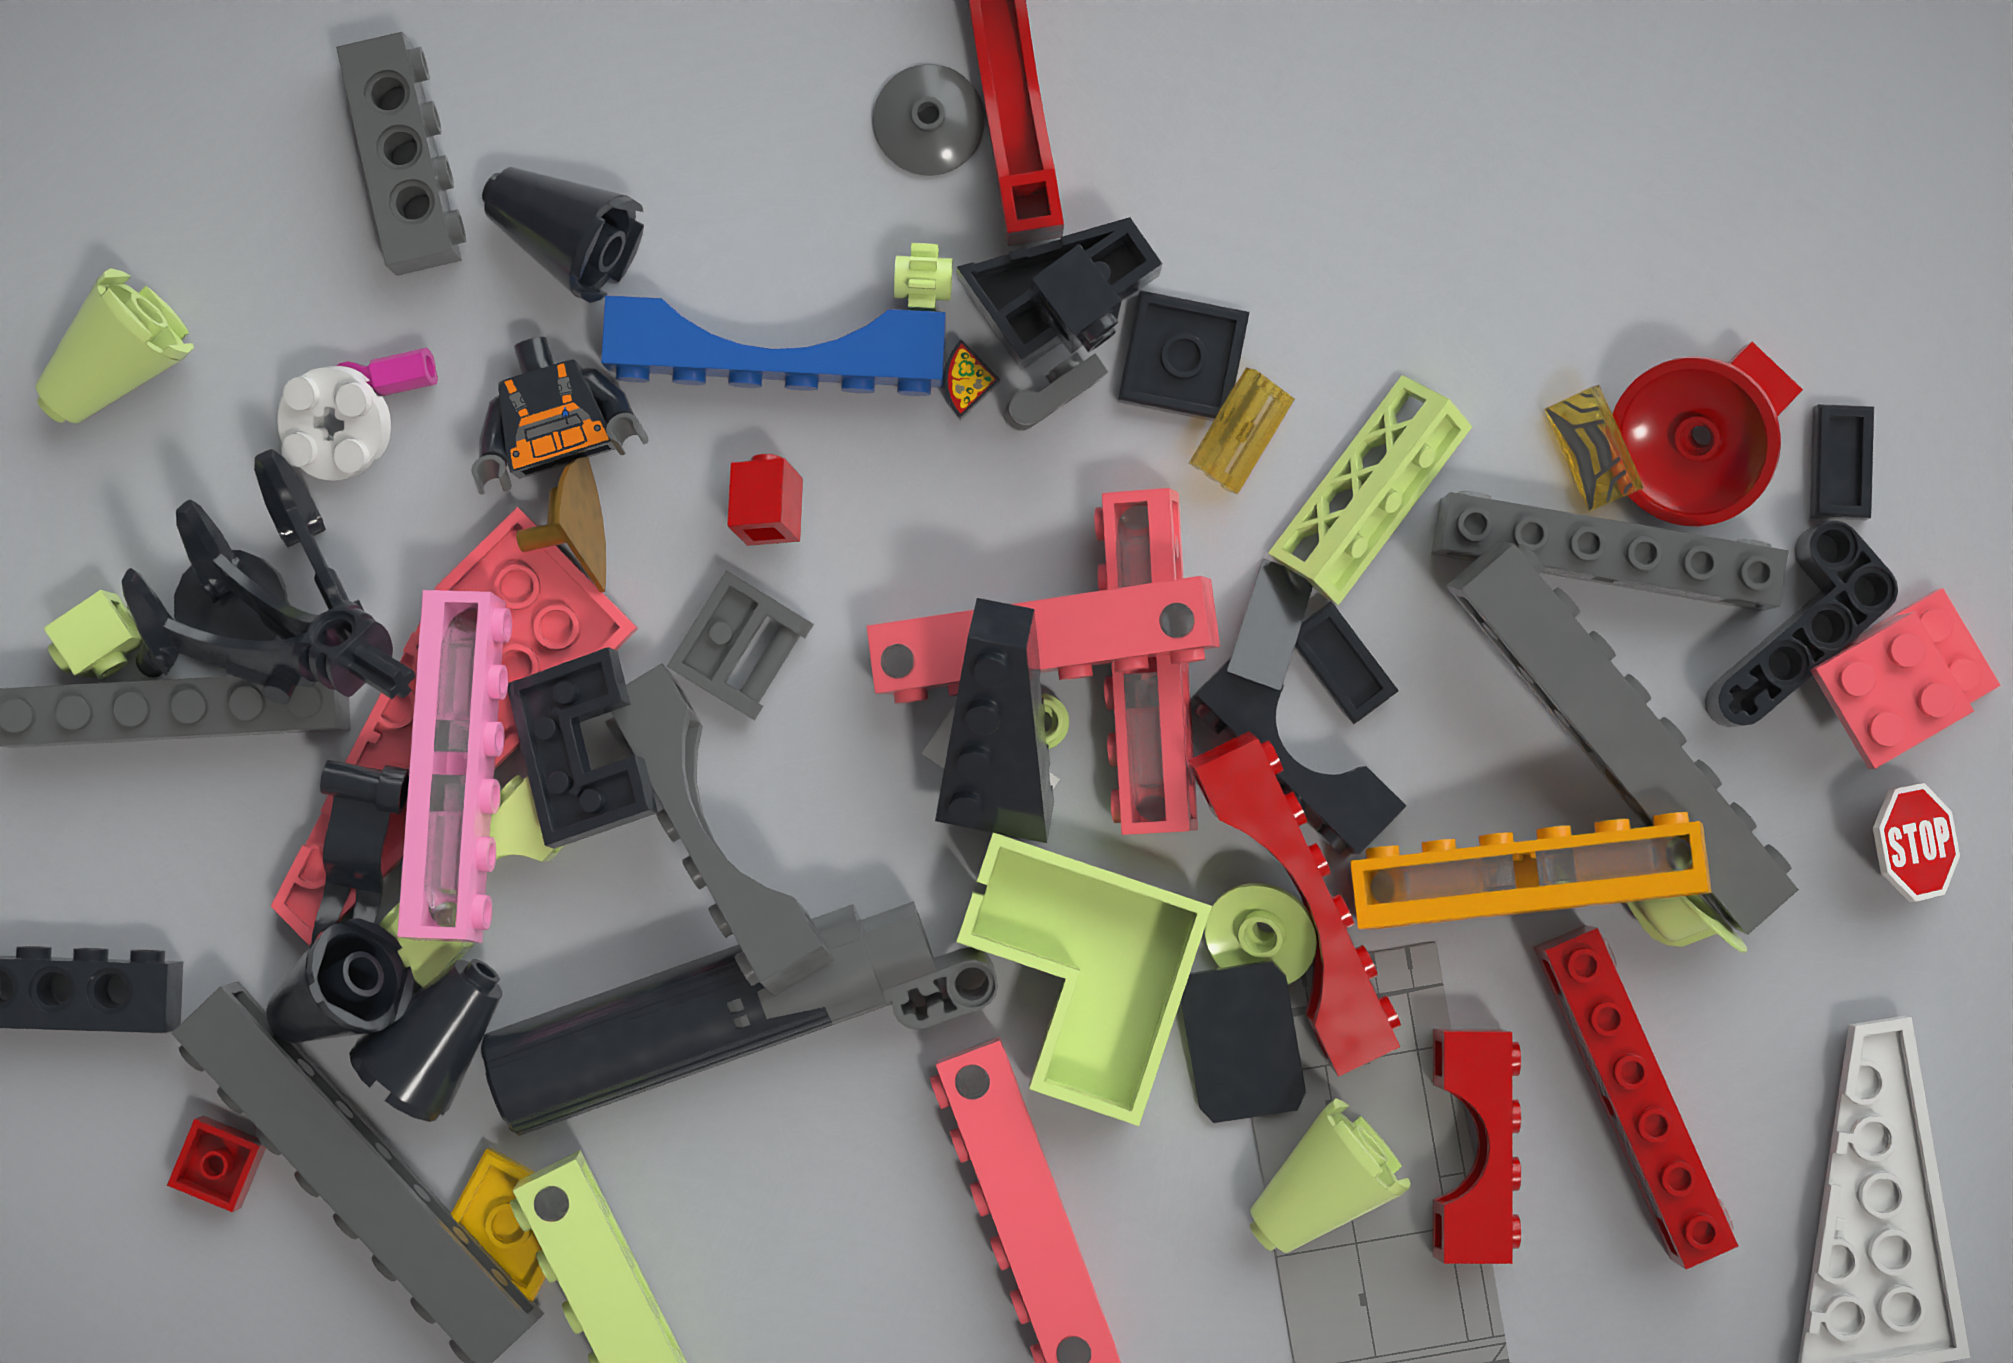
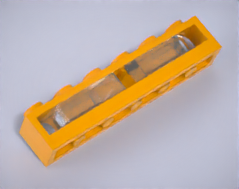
M1677 812L1652 816L1654 826L1630 829L1629 819H1616L1595 822V833L1572 835L1571 826H1554L1536 829L1537 840L1514 842L1513 832L1480 835L1478 836L1479 846L1457 849L1456 839L1421 842L1422 853L1400 855L1399 845L1365 849L1366 859L1350 861L1358 929L1375 930L1709 894L1712 891L1703 824L1700 821L1689 822L1688 812Z

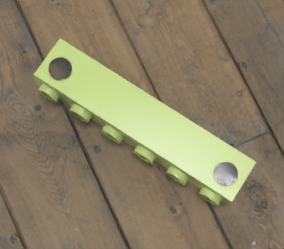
M581 1150L519 1180L513 1189L516 1198L510 1201L512 1211L524 1232L533 1230L542 1248L536 1252L539 1265L550 1283L558 1280L567 1298V1301L562 1303V1308L570 1327L575 1334L584 1332L593 1349V1352L588 1354L589 1363H687Z

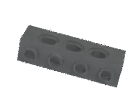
M403 32L337 46L336 50L385 266L398 276L462 261L458 244L466 243V233L459 210L451 211L446 190L454 188V180L446 155L438 156L434 136L442 134V128L434 101L426 102L422 82L430 80V75L422 48H414ZM393 88L405 90V98L398 108L388 111L381 109V99L387 91ZM405 142L417 143V153L411 162L405 165L393 164V153L400 144ZM416 196L429 197L430 206L423 217L415 220L406 219L405 207L412 198Z

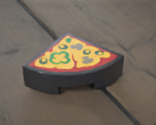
M962 340L952 350L946 363L944 386L948 403L956 417L961 421L1000 383L998 376Z

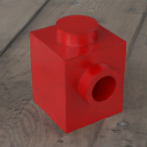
M757 454L751 457V461L731 462L727 527L747 546L800 542L803 478L785 458L774 454Z

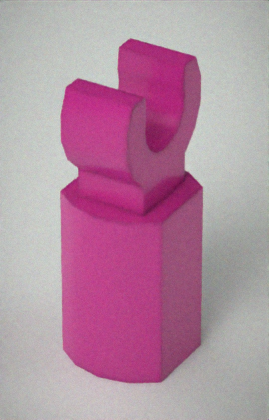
M427 347L370 360L369 366L349 361L336 365L349 367L361 372L370 380L366 383L379 396L436 385L438 382L434 356Z

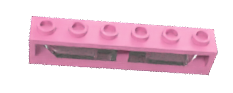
M423 590L397 937L418 941L482 943L483 930H488L491 924L492 900L489 895H486L487 872H492L495 866L496 842L493 837H490L491 814H496L500 805V785L498 780L494 779L495 757L501 756L504 747V728L502 723L498 722L499 699H505L508 690V672L506 666L502 665L503 643L509 642L512 633L510 609L505 608L506 602L491 592Z

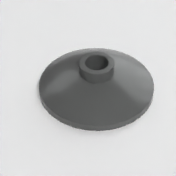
M922 64L907 68L888 81L877 98L873 123L875 135L882 151L895 165L913 174L934 176L951 172L969 160L981 142L985 117L981 98L968 79L957 71L945 66ZM926 106L934 107L939 112L938 119L932 124H925L918 118L919 111Z

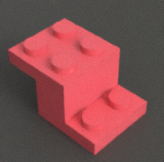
M1943 588L1929 593L1862 632L1843 648L1842 652L1810 670L1868 769L1878 768L1974 712L1970 703L2001 686Z

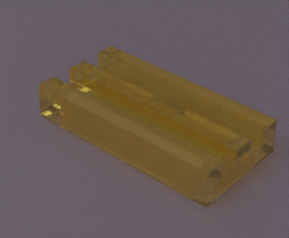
M1246 367L1189 461V464L1203 471L1204 475L1211 480L1220 483V486L1226 491L1238 495L1295 398L1257 370ZM1269 396H1271L1273 399L1255 427L1253 422ZM1241 442L1245 443L1229 472H1225Z

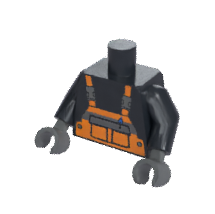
M535 337L514 345L522 374L498 383L499 395L489 402L479 438V459L472 465L471 472L479 494H485L484 485L494 478H499L502 489L505 492L509 491L512 487L506 468L507 463L510 473L521 479L569 464L573 459L592 457L615 449L620 455H625L626 453L622 447L623 442L633 435H638L643 445L649 439L639 420L634 415L626 394L597 369H582L575 359L554 364L547 338Z

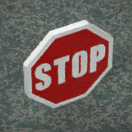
M1925 783L1889 789L1873 826L1881 874L1909 902H1917L1945 895L1960 858L1952 811Z

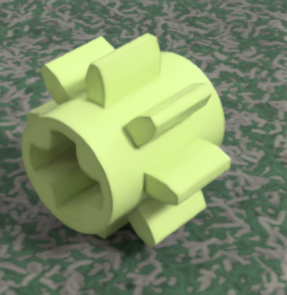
M911 243V256H896L894 298L908 299L909 310L936 312V300L951 301L953 258H938V244Z

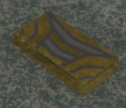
M1600 385L1590 387L1544 409L1588 512L1644 488Z

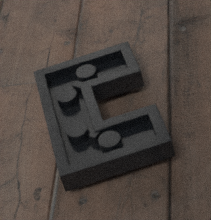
M607 647L508 683L509 699L545 846L556 849L658 813L645 759L634 755L591 770L580 723L631 705L618 651Z

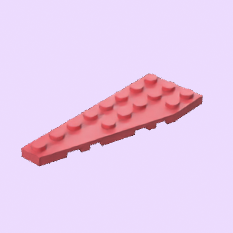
M519 507L508 515L434 589L441 591L491 592L506 602L505 608L510 609L512 616L511 637L508 643H503L502 665H505L507 668L508 683L607 647L617 651L639 629L603 592L600 593L594 583L557 545L524 553L520 550L517 543V531L536 527L537 525ZM478 612L467 615L460 624L461 638L468 644H475ZM420 623L416 631L412 632L403 649L404 654L400 660V663L415 672V678L408 684L411 692L405 698L396 695L393 699L383 693L380 694L345 763L383 770L385 765L410 769ZM508 690L505 699H499L498 722H501L504 728V747L501 756L495 757L494 770L520 746ZM331 795L327 796L320 810L322 812L306 844L301 846L271 904V907L308 945L312 942L314 923L326 883L323 848L332 811L333 796ZM407 802L402 814H390L381 858L383 879L403 860ZM351 888L337 923L355 907L356 889Z

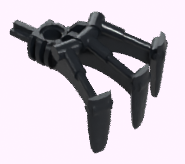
M273 449L262 452L255 457L254 471L264 503L281 540H283L287 548L299 542L301 543L316 573L314 581L328 611L320 615L303 612L278 599L246 576L242 569L243 563L234 555L221 531L201 505L192 500L185 501L177 508L176 526L188 559L201 583L200 588L209 596L213 604L229 590L232 591L260 615L261 622L282 640H242L219 636L189 627L172 620L159 597L139 572L129 568L122 578L123 596L136 628L148 649L146 652L147 656L165 675L168 674L180 653L224 668L229 675L264 686L262 689L263 695L277 704L289 703L297 686L311 687L316 682L331 690H336L345 697L353 696L365 683L391 699L396 695L405 698L411 692L408 684L415 678V672L392 658L393 644L386 628L364 611L359 599L353 602L349 600L334 569L328 567L315 541L314 535L326 530L318 509L285 458Z

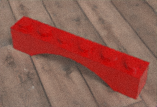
M968 0L1007 246L1061 238L1063 236L1064 220L1041 99L1026 0Z
M1249 731L1188 760L1210 811L1219 821L1246 833L1271 852L1286 870L1300 894L1303 905L1308 909L1314 920L1318 934V945L1313 960L1312 988L1305 1015L1330 1067L1339 1077L1400 1048L1393 1032L1394 1029L1401 1026L1398 1015L1387 995L1378 999L1370 979L1378 976L1377 970L1364 945L1355 948L1346 930L1355 925L1351 913L1342 896L1338 894L1331 897L1323 877L1331 874L1330 868L1317 843L1308 846L1299 826L1307 823L1306 816L1295 794L1290 792L1284 795L1275 775L1284 770L1271 742L1267 740L1260 743L1259 739Z

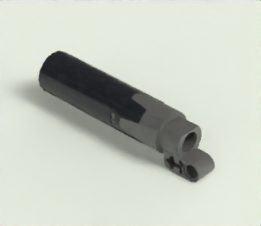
M914 901L862 920L855 905L852 904L812 918L834 961L776 996L772 995L760 982L754 986H751L735 959V956L742 952L738 944L484 1034L481 1042V1057L484 1060L487 1083L501 1118L506 1121L513 1133L521 1136L892 1005L893 1013L898 1022L907 1028L915 1030L926 1029L972 1013L989 1005L996 996L998 982L994 964L985 952L972 947L961 948L934 958ZM974 967L985 972V981L976 989H963L955 982L958 974L966 968ZM945 977L949 995L947 999L942 998L941 988L938 986V978ZM918 988L921 995L925 996L926 1004L915 1007L914 1002L909 1000V990Z

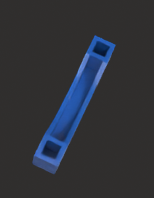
M605 295L601 363L609 372H616V380L625 382H649L650 374L672 375L673 383L683 385H705L706 376L729 377L728 385L741 388L762 387V379L785 380V388L800 391L818 390L819 382L841 383V391L849 393H874L875 385L897 386V393L901 395L929 396L931 395V387L943 388L946 312L888 309L866 326L839 339L808 347L771 349L743 345L711 334L681 316L662 298Z

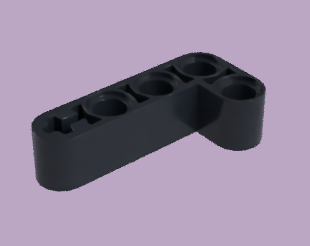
M1837 520L1827 521L1807 529L1797 539L1795 545L1796 560L1821 591L1712 684L1707 691L1705 705L1710 718L1718 725L1737 727L1752 725L1761 720L1812 676L1810 671L1812 668L1838 654L1889 610L1896 601L1898 585L1893 573L1856 530L1847 523ZM1822 534L1830 536L1837 544L1838 553L1833 563L1823 560L1817 552L1818 538ZM1859 577L1866 578L1874 587V599L1869 606L1863 605L1855 596L1854 587ZM1817 613L1824 614L1832 624V635L1826 643L1815 638L1812 632V620ZM1776 649L1785 653L1790 660L1789 674L1783 680L1775 677L1769 669L1770 655ZM1754 683L1761 688L1760 690L1751 691L1742 699L1740 704L1744 710L1731 712L1728 706L1733 702L1734 698L1730 692L1746 690Z

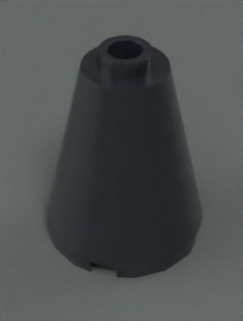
M508 167L501 173L493 174L486 182L482 192V201L485 203V215L574 296L589 303L599 301L608 294L600 290V288L610 278L620 282L629 269L643 236L644 224L635 220L636 211L644 212L643 207L627 195L514 167Z
M359 918L348 919L322 930L267 1003V1020L273 1032L287 1042L300 1043L374 1033L387 1028L401 1018L412 999L414 976L411 965L405 968L397 952L402 949V946L396 937L379 924Z
M472 959L470 962L465 960L455 961L412 996L401 1018L381 1031L367 1033L358 1038L356 1044L349 1052L351 1065L360 1079L369 1088L377 1080L391 1092L384 1101L413 1118L432 1122L436 1121L440 1115L443 1116L450 1109L502 997V990L497 984L500 981L498 974L488 964L478 959Z

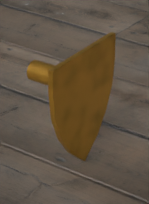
M589 457L571 460L564 468L558 482V487L552 488L549 492L547 524L518 530L517 543L523 553L567 543L598 591L602 593L605 592L606 540L602 510Z

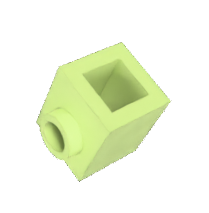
M99 590L44 627L45 632L53 642L47 646L48 651L56 664L65 673L68 674L72 671L76 676L93 678L96 675L98 680L107 678L122 669L128 663L125 655L139 647L143 640L130 612L118 594Z

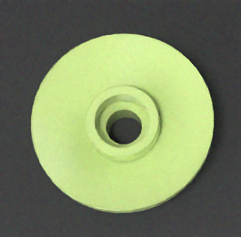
M1247 883L1229 889L1213 904L1205 926V938L1209 952L1220 968L1273 960L1286 974L1288 984L1299 979L1309 969L1317 951V929L1308 909L1291 893L1270 884ZM1257 922L1268 924L1274 929V932L1267 933L1262 931L1258 927Z

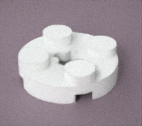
M327 366L312 369L300 377H295L287 382L278 408L277 426L282 442V455L290 465L300 467L313 477L335 481L358 476L366 471L365 469L369 468L374 460L382 456L390 439V413L383 396H376L373 388L366 383L370 380L361 372L344 366ZM329 408L335 409L336 419L344 420V430L335 432L334 437L328 433L324 426V416L329 414Z

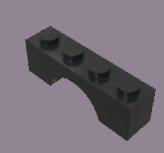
M1230 657L1192 696L1200 704L1194 713L1217 735L1226 729L1236 738L1250 731L1259 739L1260 743L1269 740L1284 770L1275 775L1281 784L1280 787L1284 795L1293 792L1302 809L1306 808L1321 823L1315 831L1335 852L1340 855L1347 848L1352 854L1359 855L1407 805L1367 766H1360L1348 772L1333 775L1312 771L1298 763L1284 747L1276 724L1277 705L1284 685L1281 691L1227 672Z

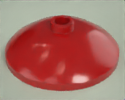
M1687 356L1675 358L1655 365L1642 373L1620 396L1613 410L1608 429L1612 461L1619 456L1621 458L1612 467L1615 476L1624 469L1627 472L1618 480L1622 489L1624 490L1631 482L1632 487L1628 489L1627 495L1633 502L1652 516L1681 526L1700 527L1713 525L1729 520L1745 511L1763 494L1770 484L1780 458V426L1774 407L1766 393L1758 383L1739 368L1709 357ZM1703 426L1708 429L1711 435L1709 444H1700L1694 439V427Z

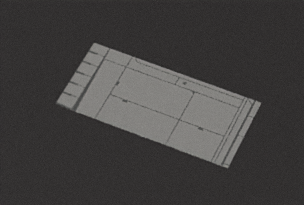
M1428 943L1369 953L1378 973V976L1370 979L1378 999L1387 995L1401 1023L1400 1027L1393 1030L1400 1048L1339 1077L1328 1064L1305 1015L1312 988V963L1299 979L1288 984L1306 1094L1298 1111L1252 1117L1264 1189L1324 1107L1335 1098L1349 1105L1342 1114L1352 1123L1362 1116L1378 1133L1402 1165L1394 1173L1397 1180L1409 1178L1411 1185L1400 1197L1289 1253H1284L1277 1247L1275 1248L1294 1363H1510L1493 1264H1444L1433 1257V1199L1456 1188L1466 1178L1474 1164L1465 1106L1449 1092L1433 1086V1028L1451 1029L1437 944Z

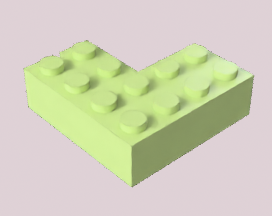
M993 832L977 882L987 885L985 894L973 891L956 942L1063 978L1029 1080V1089L1139 1126L1212 906Z

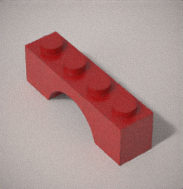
M1433 1028V1086L1449 1092L1467 1108L1476 1127L1478 1142L1476 1158L1466 1178L1450 1192L1433 1199V1257L1444 1264H1513V1249H1519L1521 1244L1520 1218L1518 1214H1513V1191H1519L1521 1186L1520 1160L1518 1157H1513V1134L1520 1132L1521 1107L1519 1100L1513 1099L1512 1076H1519L1521 1050L1518 1042H1512L1511 1031L1502 1029Z

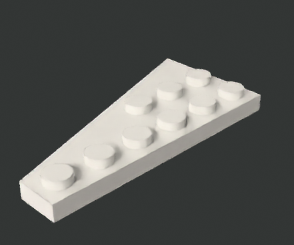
M1899 1016L1849 1024L1798 1363H1941L1970 1358L1912 1017Z

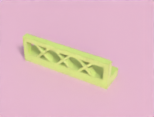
M1401 375L1268 554L1278 563L1304 577L1323 597L1339 606L1471 430V424L1449 398ZM1410 396L1424 403L1412 419L1397 424L1396 414ZM1386 444L1387 453L1379 464L1363 469V458L1369 450ZM1352 488L1353 498L1346 508L1330 513L1329 504L1336 494ZM1319 533V544L1305 562L1292 555L1304 537Z

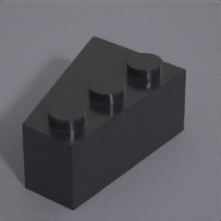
M1131 217L1065 235L1056 241L1028 249L1026 247L1010 251L1007 255L975 264L971 262L957 267L958 281L1020 370H1023L1062 343L1031 301V281L1034 276L1075 246L1080 244L1122 301L1159 277L1163 263Z

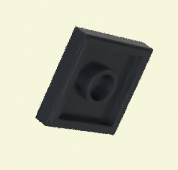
M1140 290L1117 402L1227 424L1250 312Z

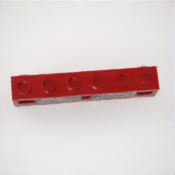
M1583 925L1533 947L1670 1259L1687 1270L1739 1247L1732 1232L1734 1227L1728 1211L1722 1201L1716 1196L1615 968L1617 966L1616 959L1606 938L1600 934L1598 927Z

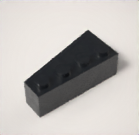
M981 598L976 599L967 638L935 821L1047 843L1054 806L1053 785L1050 783L1049 745L1046 744L1044 698L1041 696V669L1035 610L1033 608Z

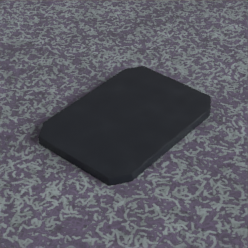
M1273 960L1191 972L1181 998V1006L1199 1109L1213 1123L1298 1111L1306 1094V1087L1286 974Z

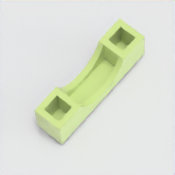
M519 774L516 775L500 791L501 806L496 814L491 815L490 837H493L496 842V860L509 855H521L541 862L551 861L564 846L554 849L544 845L529 778L527 776L523 779ZM457 896L449 897L440 907L439 916L445 927H455ZM400 903L380 923V926L396 937L402 946V949L397 952L405 968L411 965L414 980L422 987L455 961L460 960L474 945V943L418 941L397 937Z

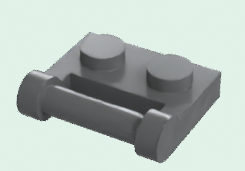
M1078 353L1073 354L1049 371V374L1045 377L1050 384L1037 393L1032 390H1022L1012 397L1004 411L1006 423L1017 431H1025L1032 428L1099 382L1108 373L1107 369L1096 353L1084 361Z
M726 570L667 667L755 720L763 708V705L759 703L799 637L801 636L805 639L814 624ZM768 616L781 625L745 684L738 691L726 682Z

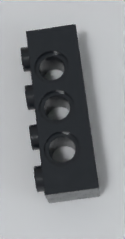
M17 946L16 956H0V972L7 973L13 981L11 997L7 1001L0 998V1028L140 1033L172 1032L181 1024L184 961H165V950H130V960L108 959L109 949L73 948V958L52 957V947ZM58 972L66 976L71 986L70 995L64 1003L58 1001L51 991L52 979ZM115 974L121 976L128 986L127 998L121 1005L112 1001L107 991L108 982Z

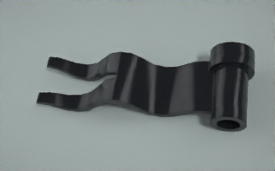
M333 760L326 761L321 775L320 792L321 794L333 796V804L323 848L326 883L314 923L312 941L322 930L337 923L351 888L356 889L353 919L359 918L375 923L383 894L384 882L381 872V858L390 814H402L408 798L410 769L385 765L383 770Z

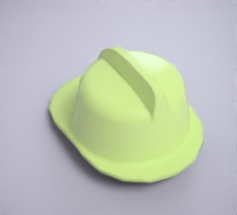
M1661 848L1659 856L1662 866L1669 872L1681 871L1669 854ZM1700 895L1626 902L1642 928L1654 940L1663 944L1683 947L1718 934L1738 951L1747 952V947L1742 939Z

